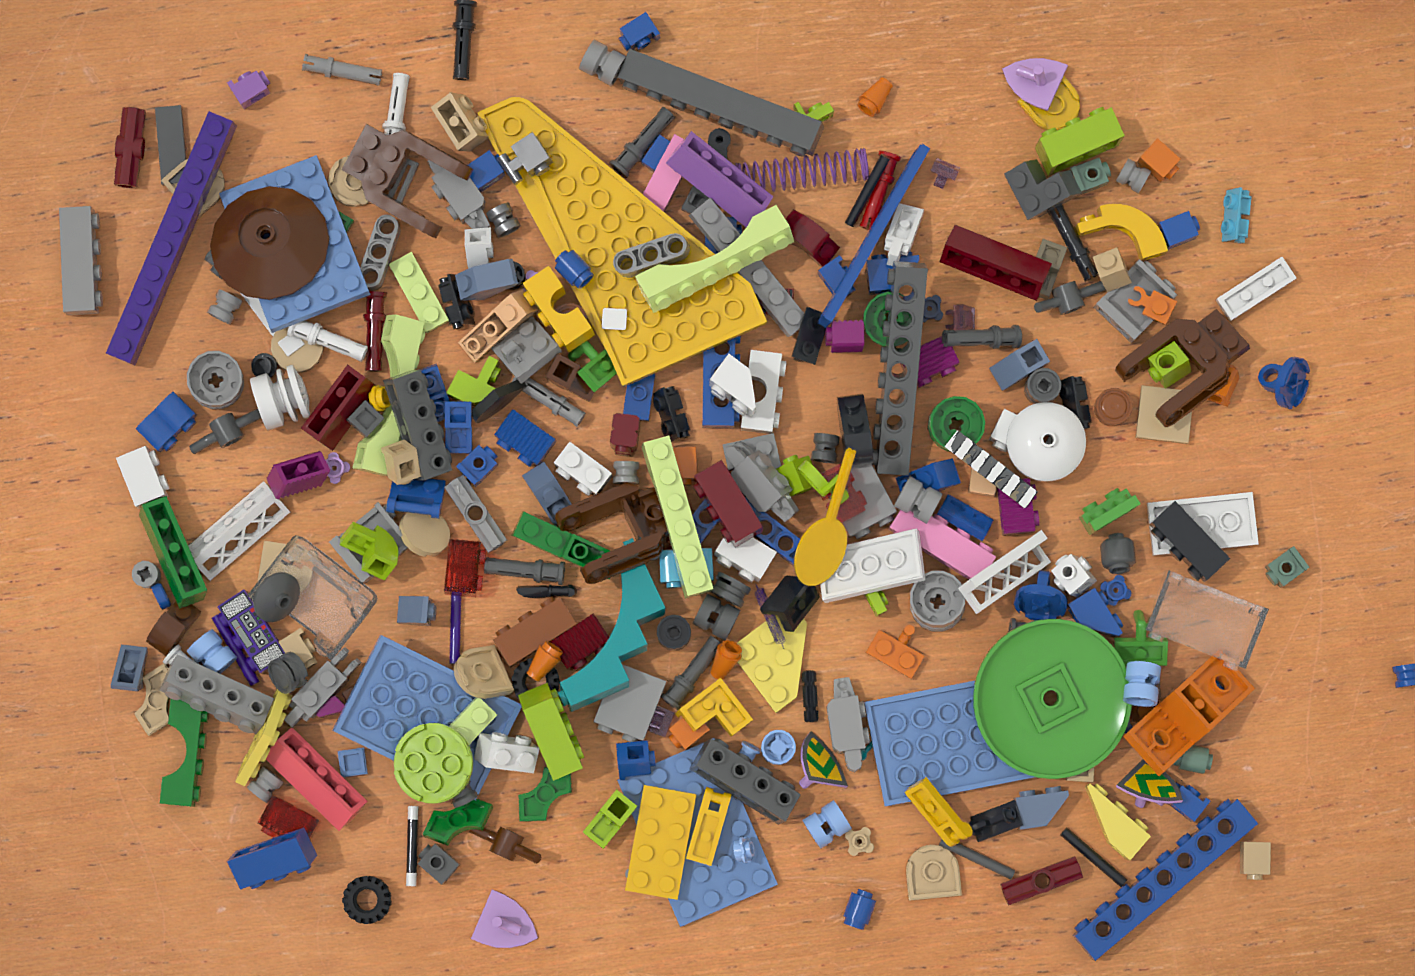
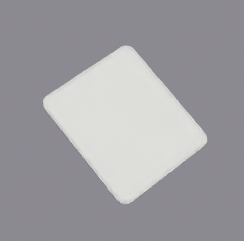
M604 308L602 329L625 330L627 310Z

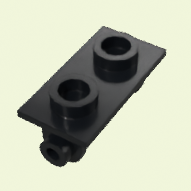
M447 274L448 277L439 279L440 284L438 287L443 303L450 301L453 303V305L445 308L449 325L453 326V330L463 328V325H475L473 306L469 303V300H460L456 274Z
M806 307L791 356L794 358L793 360L816 364L826 331L825 327L818 324V320L823 312Z
M1071 376L1062 379L1059 395L1063 406L1078 417L1084 430L1089 429V424L1092 423L1089 405H1080V401L1088 400L1086 382L1082 380V376Z
M674 386L668 388L663 387L653 393V404L661 418L663 435L669 436L671 442L678 438L689 437L688 431L691 429L686 414L676 415L675 412L683 408L679 391L675 390Z
M1015 800L971 816V821L969 822L973 830L972 835L976 836L978 842L1023 826Z

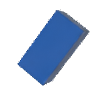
M659 134L642 159L641 164L654 172L670 141Z

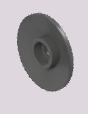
M278 572L268 576L259 585L254 595L253 606L257 616L266 622H276L287 617L294 610L299 600L300 586L297 579L286 572Z

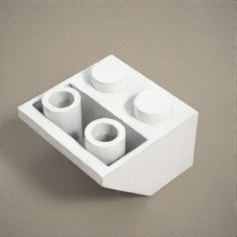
M728 354L710 378L709 386L712 389L711 393L722 401L727 398L733 403L732 408L745 417L748 414L752 417L756 410L751 371L740 361Z

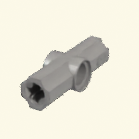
M464 475L457 477L444 487L488 553L507 541ZM479 507L483 510V516L480 520L473 521L469 518V512L472 508Z

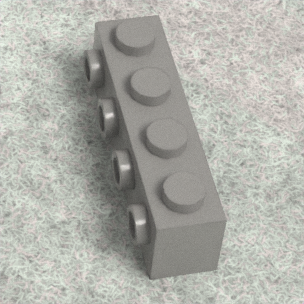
M91 206L59 208L63 312L66 315L99 314V307L103 306L102 291H98V281L102 280L101 265H97V255L101 254L100 240L96 239V229L100 228L99 214L95 213Z
M178 654L171 662L159 690L164 692L170 699L184 701L197 711H206L214 715L221 722H230L237 725L241 731L257 734L263 726L274 698Z

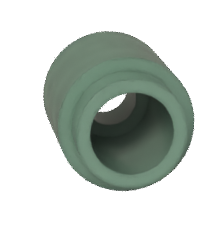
M1193 745L1172 765L1178 766V769L1204 774L1206 769H1211L1213 754H1209V748Z

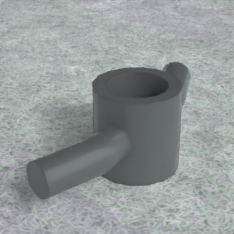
M1072 281L1053 289L1051 292L1054 298L1035 303L1034 310L1040 313L1058 307L1060 314L1065 315L1084 307L1083 298L1106 289L1102 281L1078 289L1076 281Z
M256 409L238 419H235L232 413H227L213 420L209 424L212 433L189 446L191 452L196 454L215 442H218L221 448H225L241 440L244 437L241 428L261 419L259 410Z

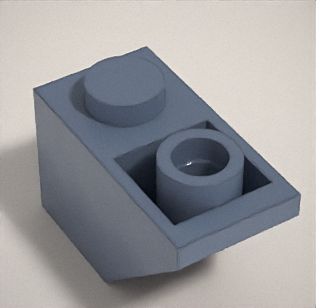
M1035 339L990 367L989 370L1000 389L1004 391L1030 376L1035 370L1046 367L1050 360L1039 341Z
M542 462L522 475L553 525L557 526L558 524L555 520L556 513L562 508L571 505V502L545 462Z
M399 596L397 623L431 626V620H436L437 605L432 603L433 600L427 596Z
M1061 786L1045 788L1046 794L1035 795V790L1019 792L1020 797L1013 798L1016 801L1023 822V826L1018 827V830L1047 826L1068 798V790L1062 791Z

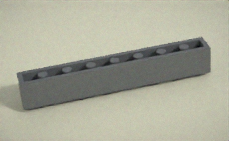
M629 49L618 75L619 81L623 84L622 87L630 92L637 93V90L647 93L646 97L657 102H660L661 99L671 102V107L680 111H684L685 108L695 111L694 115L704 120H708L709 117L716 119L719 125L727 129H732L733 126L742 129V133L748 137L756 138L758 135L766 138V142L778 148L781 145L791 148L790 152L804 157L805 154L813 156L824 130L822 121Z

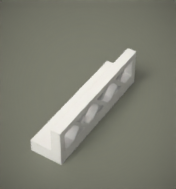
M264 481L188 545L197 567L210 581L290 513L280 499L275 498L272 490ZM275 502L280 510L273 516H265L266 509ZM258 522L256 531L245 533L246 526L250 523ZM230 540H238L235 549L225 551V546ZM210 557H218L217 564L208 571L203 563Z
M1042 530L958 588L976 614L1051 563L1039 546L1048 539ZM1032 550L1041 563L1039 565L1027 563L1028 552ZM1010 565L1021 567L1020 578L1010 575ZM992 577L1003 579L1002 590L992 588ZM975 589L985 592V602L981 605L972 593Z

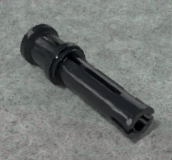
M455 0L456 19L452 25L456 31L453 79L466 81L469 80L471 33L476 29V24L473 21L474 8L477 7V2L472 0Z

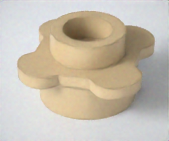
M863 827L859 831L849 830L846 832L845 838L849 842L848 853L850 855L856 856L860 852L871 853L873 851L874 845L870 841L871 831L869 828ZM858 839L862 840L861 844L857 843Z

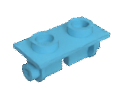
M1241 187L1226 190L1223 201L1225 208L1224 220L1221 225L1222 242L1234 240L1235 243H1245V239L1248 238L1249 220L1241 219V215H1250L1252 196H1249L1250 191L1242 190Z

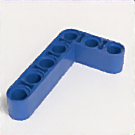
M746 498L759 521H767L772 526V531L769 534H758L755 537L794 566L795 552L800 538L767 513L759 512ZM705 499L692 515L700 544L704 542L719 522L716 520L709 524H704L700 521V513L707 510L706 508L709 506ZM783 537H788L793 542V547L788 551H783L778 546V541Z

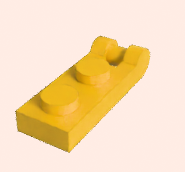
M927 777L911 785L904 792L948 846L953 847L960 842V839L965 840L972 836V827L958 817Z
M706 787L686 859L712 866L732 794L724 792V794L713 791V788ZM710 802L720 804L719 812L708 809Z

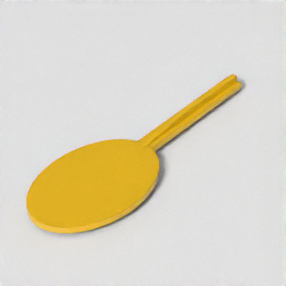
M851 448L845 451L826 517L816 521L806 530L795 552V573L798 579L808 586L819 585L829 579L838 569L845 555L847 533L843 524L836 517L856 454V450Z

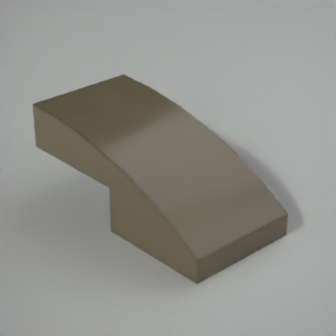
M1042 239L1036 257L1052 263L1046 283L1039 295L1040 298L1048 300L1067 247L1046 239Z

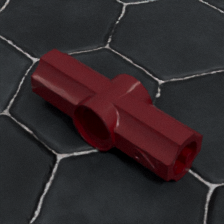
M123 107L120 135H117L115 142V158H117L115 186L130 189L138 187L140 160H143L145 153V138L143 134L146 111L144 109L136 107Z
M1073 856L1003 882L1000 886L1009 906L1082 879L1083 875L1076 857ZM1039 873L1047 875L1049 880L1048 885L1042 889L1038 888L1035 884V877Z

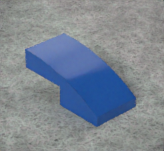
M445 401V448L450 453L472 452V401Z

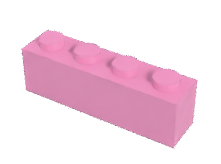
M900 510L888 530L893 533H899L917 528L920 533L922 551L968 580L990 566L995 560L996 556L992 554V548L982 542L977 545L970 541L971 536L959 528L954 531L947 526L949 522L937 514L934 517L931 516L926 524L914 518L912 511L905 513Z

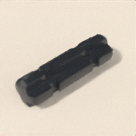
M813 670L802 672V682H804V686H802L803 707L806 709L804 711L805 722L818 721V710H816V707H818L817 685H815L817 679L816 672Z

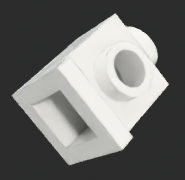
M491 227L465 230V252L468 269L473 266L489 263V258H494Z

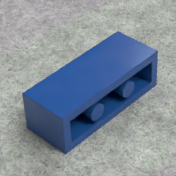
M301 828L237 850L228 859L227 863L240 889L249 886L251 889H255L263 885L267 880L273 879L278 881L285 878L290 872L302 873L308 870L318 855L305 828Z

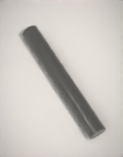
M942 839L939 843V846L1010 880L1015 873L1014 869L959 843L953 847L948 846Z

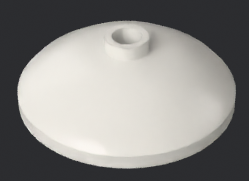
M1050 402L1036 403L1023 409L1012 421L1007 433V451L1014 466L1025 476L1038 481H1056L1069 475L1080 464L1086 449V435L1080 420L1068 408ZM1046 435L1051 436L1053 439L1052 444H1045L1043 437Z

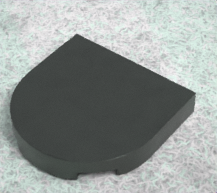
M515 380L492 390L472 410L474 421L476 423L483 422L499 412L524 390L527 385L524 382L521 384L518 380Z

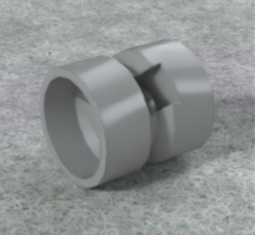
M594 39L582 58L579 70L590 76L597 74L598 80L613 86L626 56L616 50L609 52L605 44Z
M909 476L894 507L905 513L912 511L914 518L927 524L942 497V493L931 487L923 488L922 482Z

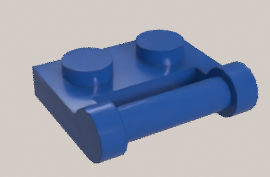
M413 479L410 483L404 485H397L392 481L386 512L395 513V511L425 514L431 515V518L439 519L446 481Z

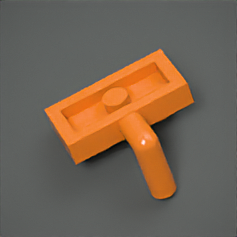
M907 625L897 640L878 630L866 651V654L912 679L924 658V655L907 646L915 632V628L912 625Z

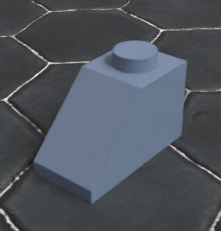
M513 259L473 266L455 275L460 300H485L518 284Z

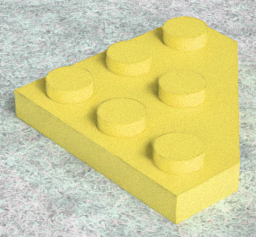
M775 615L781 628L779 631H782L785 637L783 639V647L778 642L776 644L766 621L737 642L742 649V657L738 664L775 713L797 698L807 629L805 619L801 621L794 632H788L784 630L778 616Z
M278 689L275 691L272 697L274 700L265 722L258 733L255 734L248 753L242 761L235 780L236 783L245 786L250 777H256L261 766L259 761L265 762L270 751L268 746H274L280 734L276 728H280L285 719L286 713L282 711L283 709L286 710L291 702L292 695L289 693H281Z

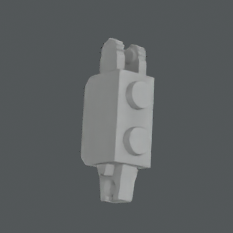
M428 160L427 162L435 174L431 177L434 182L431 188L439 199L443 197L449 204L446 209L454 221L459 218L462 224L466 223L471 229L491 227L483 212L486 203L484 197L471 178L466 181Z
M742 441L728 446L725 456L735 467L731 472V476L759 512H766L771 509L784 522L792 518L799 511L789 495L793 489L790 487L786 477L773 467L769 457L760 450L753 452L746 445L747 443Z
M346 647L331 661H327L291 699L292 702L289 706L293 710L286 716L284 721L292 728L302 718L306 722L310 718H314L317 714L316 712L332 695H336L349 681L348 677L359 667L361 661L358 659L353 660L343 673L336 667L347 657L349 650Z
M850 678L834 679V699H831L827 705L832 749L838 754L844 753L847 769L855 773L862 767L861 751L866 749L865 744L870 743L868 727L863 728L861 719L866 717L864 701L859 702L858 695L855 696Z

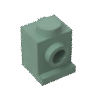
M1100 158L1070 168L1082 194L1106 186L1109 182L1108 177L1111 176L1107 162L1101 163ZM1094 170L1097 176L1090 178L1087 172Z
M1293 546L1266 565L1265 568L1268 572L1265 574L1274 586L1278 584L1281 588L1310 567ZM1284 563L1290 565L1291 570L1289 573H1285L1282 570Z

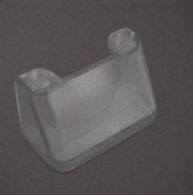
M296 535L291 538L247 595L253 602L259 585L274 573L286 572L294 576L300 586V596L296 607L289 616L316 636L314 639L316 651L330 660L335 657L378 600L377 595L367 585L363 584L308 540Z
M1165 570L1145 630L1149 631L1148 637L1161 642H1163L1164 638L1170 639L1224 660L1222 666L1238 671L1239 666L1246 669L1269 609L1185 578L1170 570Z

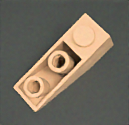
M524 289L511 293L458 342L474 363L539 310L536 305L532 307L529 305L523 295Z

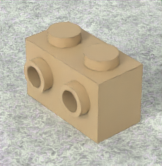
M450 92L434 104L431 109L457 150L471 152L488 139L489 136L485 132L487 126L482 118L476 116L472 110L474 107L473 103L466 95Z

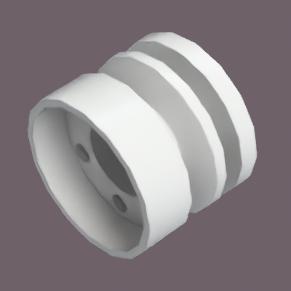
M293 364L286 366L288 379H285L281 369L276 370V383H272L267 373L250 378L254 398L267 431L284 426L283 413L288 412L294 422L298 421L296 413L298 408L304 419L310 416L309 396L303 379L297 373Z

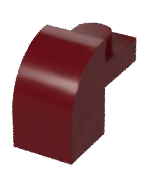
M793 209L785 219L790 226L794 242L791 244L804 250L819 266L823 267L828 264L840 249L829 237V233L804 214Z

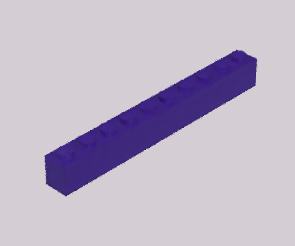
M208 111L106 354L134 366L136 365L237 125L232 120Z

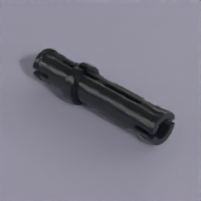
M1064 206L1056 207L1061 216L1060 218H1058L1055 210L1052 209L1048 214L1071 253V261L1076 263L1085 282L1091 280L1087 269L1090 270L1095 278L1099 274L1088 255L1090 251L1088 247H1084Z

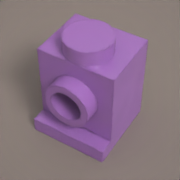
M251 71L246 72L237 79L239 82L235 84L232 80L227 82L243 109L270 94L267 86L271 83L263 71L259 73L257 71L253 73Z

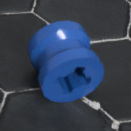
M1415 663L1392 667L1393 673L1397 677L1395 688L1415 685Z

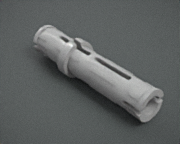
M308 54L304 56L303 61L312 62L314 65L303 63V71L325 74V77L329 78L332 75L377 86L380 85L381 79L371 77V74L382 76V69L334 61L333 57L324 59Z
M530 377L524 381L527 385L522 390L524 393L551 409L552 414L555 416L559 414L576 427L579 426L586 415L584 411L567 402L566 397H559Z

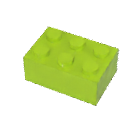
M1100 107L1090 112V116L1086 119L1081 120L1080 117H1077L1065 123L1066 127L1057 131L1056 128H1051L1041 134L1042 137L1039 138L1035 149L1047 176L1120 145L1125 135L1112 107L1107 110L1104 107Z
M545 683L519 694L518 697L523 712L553 781L582 769L580 759L585 757L576 735L572 736L574 732L566 712L561 714L564 708L556 688L550 690L548 683Z

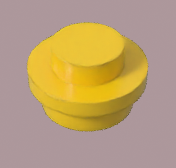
M381 385L373 386L369 393L370 405L378 412L384 411L391 405L386 388Z

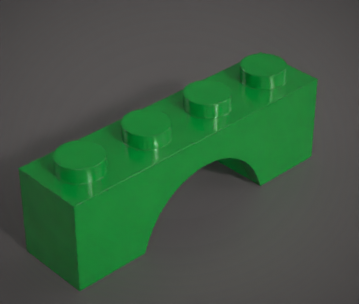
M170 700L168 724L182 734L186 743V757L177 771L162 777L159 804L195 807V802H199L201 797V786H197L198 775H202L204 769V760L200 759L201 749L206 747L207 734L203 733L204 722L209 720V713L197 711L181 700Z

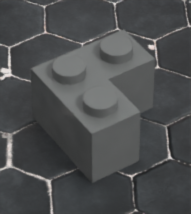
M1037 159L1025 161L1004 173L1027 220L1040 218L1052 209H1056V207L1082 194L1070 170L1058 172L1047 179Z

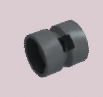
M1049 368L1035 370L1028 377L1024 385L1025 396L1032 404L1051 403L1061 390L1060 377Z
M707 594L693 621V625L705 631L710 628L713 635L726 640L741 610L729 604L723 606L721 605V600ZM712 611L719 613L716 621L709 618Z

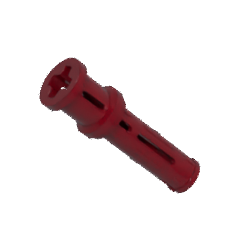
M369 291L370 295L366 296V313L363 314V319L367 322L366 346H368L365 371L379 372L382 371L381 337L383 322L386 319V314H384V298L387 297V292Z

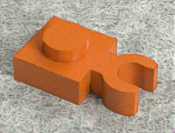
M1135 286L1134 291L1140 293L1141 299L1139 301L1128 299V304L1132 307H1145L1142 315L1166 326L1177 301L1153 290L1151 296H1148L1143 288Z

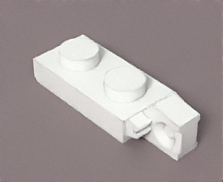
M901 203L898 204L885 238L884 250L889 251L887 265L893 266V261H899L901 254L907 256L908 252H910L923 217L924 209Z

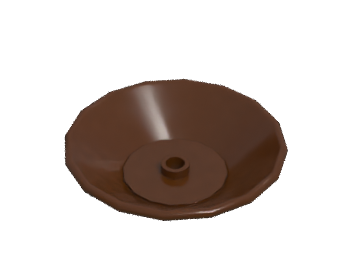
M268 186L248 191L227 205L214 224L210 249L214 268L229 287L246 297L271 300L294 294L314 279L326 260L330 238L325 217L311 199L293 189ZM265 233H270L268 239H262V236Z

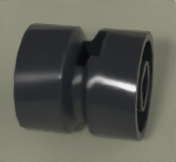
M669 615L663 618L657 626L659 643L671 651L681 650L687 646L691 638V629L686 619L679 615Z

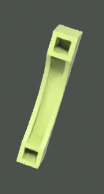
M777 205L753 216L742 234L719 253L689 264H658L635 277L641 293L653 313L685 297L691 296L694 292L708 285L715 284L718 280L736 273L756 261L762 260L765 256L777 250L784 249L794 242V238L789 224Z
M397 314L386 315L381 342L387 355L390 378L417 368L420 359L418 355L419 346L425 337V330L423 329L425 322ZM391 405L384 410L382 414L384 419L358 443L353 469L380 476H388L385 457L381 448L402 440Z
M665 436L644 442L641 446L663 512L684 597L686 599L711 592L713 590L712 582L670 437Z

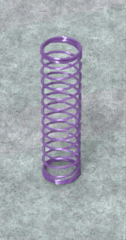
M856 148L854 151V167L851 155L846 149L844 152V169L840 154L836 151L834 153V171L827 152L824 154L823 169L819 155H814L813 171L809 157L805 155L803 173L800 161L795 156L793 160V175L789 160L785 157L783 160V178L779 162L775 158L773 161V180L768 161L764 160L763 182L758 163L754 161L753 181H755L756 165L760 185L765 189L766 165L772 191L775 192V165L777 164L782 189L785 191L787 162L792 187L795 190L797 161L802 185L805 189L807 159L813 187H816L817 157L823 185L826 186L827 156L833 183L836 185V156H838L843 182L846 184V155H848L853 180L856 183L857 153L860 159L862 177L866 181L869 177L866 149L860 148L859 151ZM746 162L743 163V170L741 169L740 163L735 164V166L738 169H740L743 173H745L746 167L748 177L751 178L749 167Z

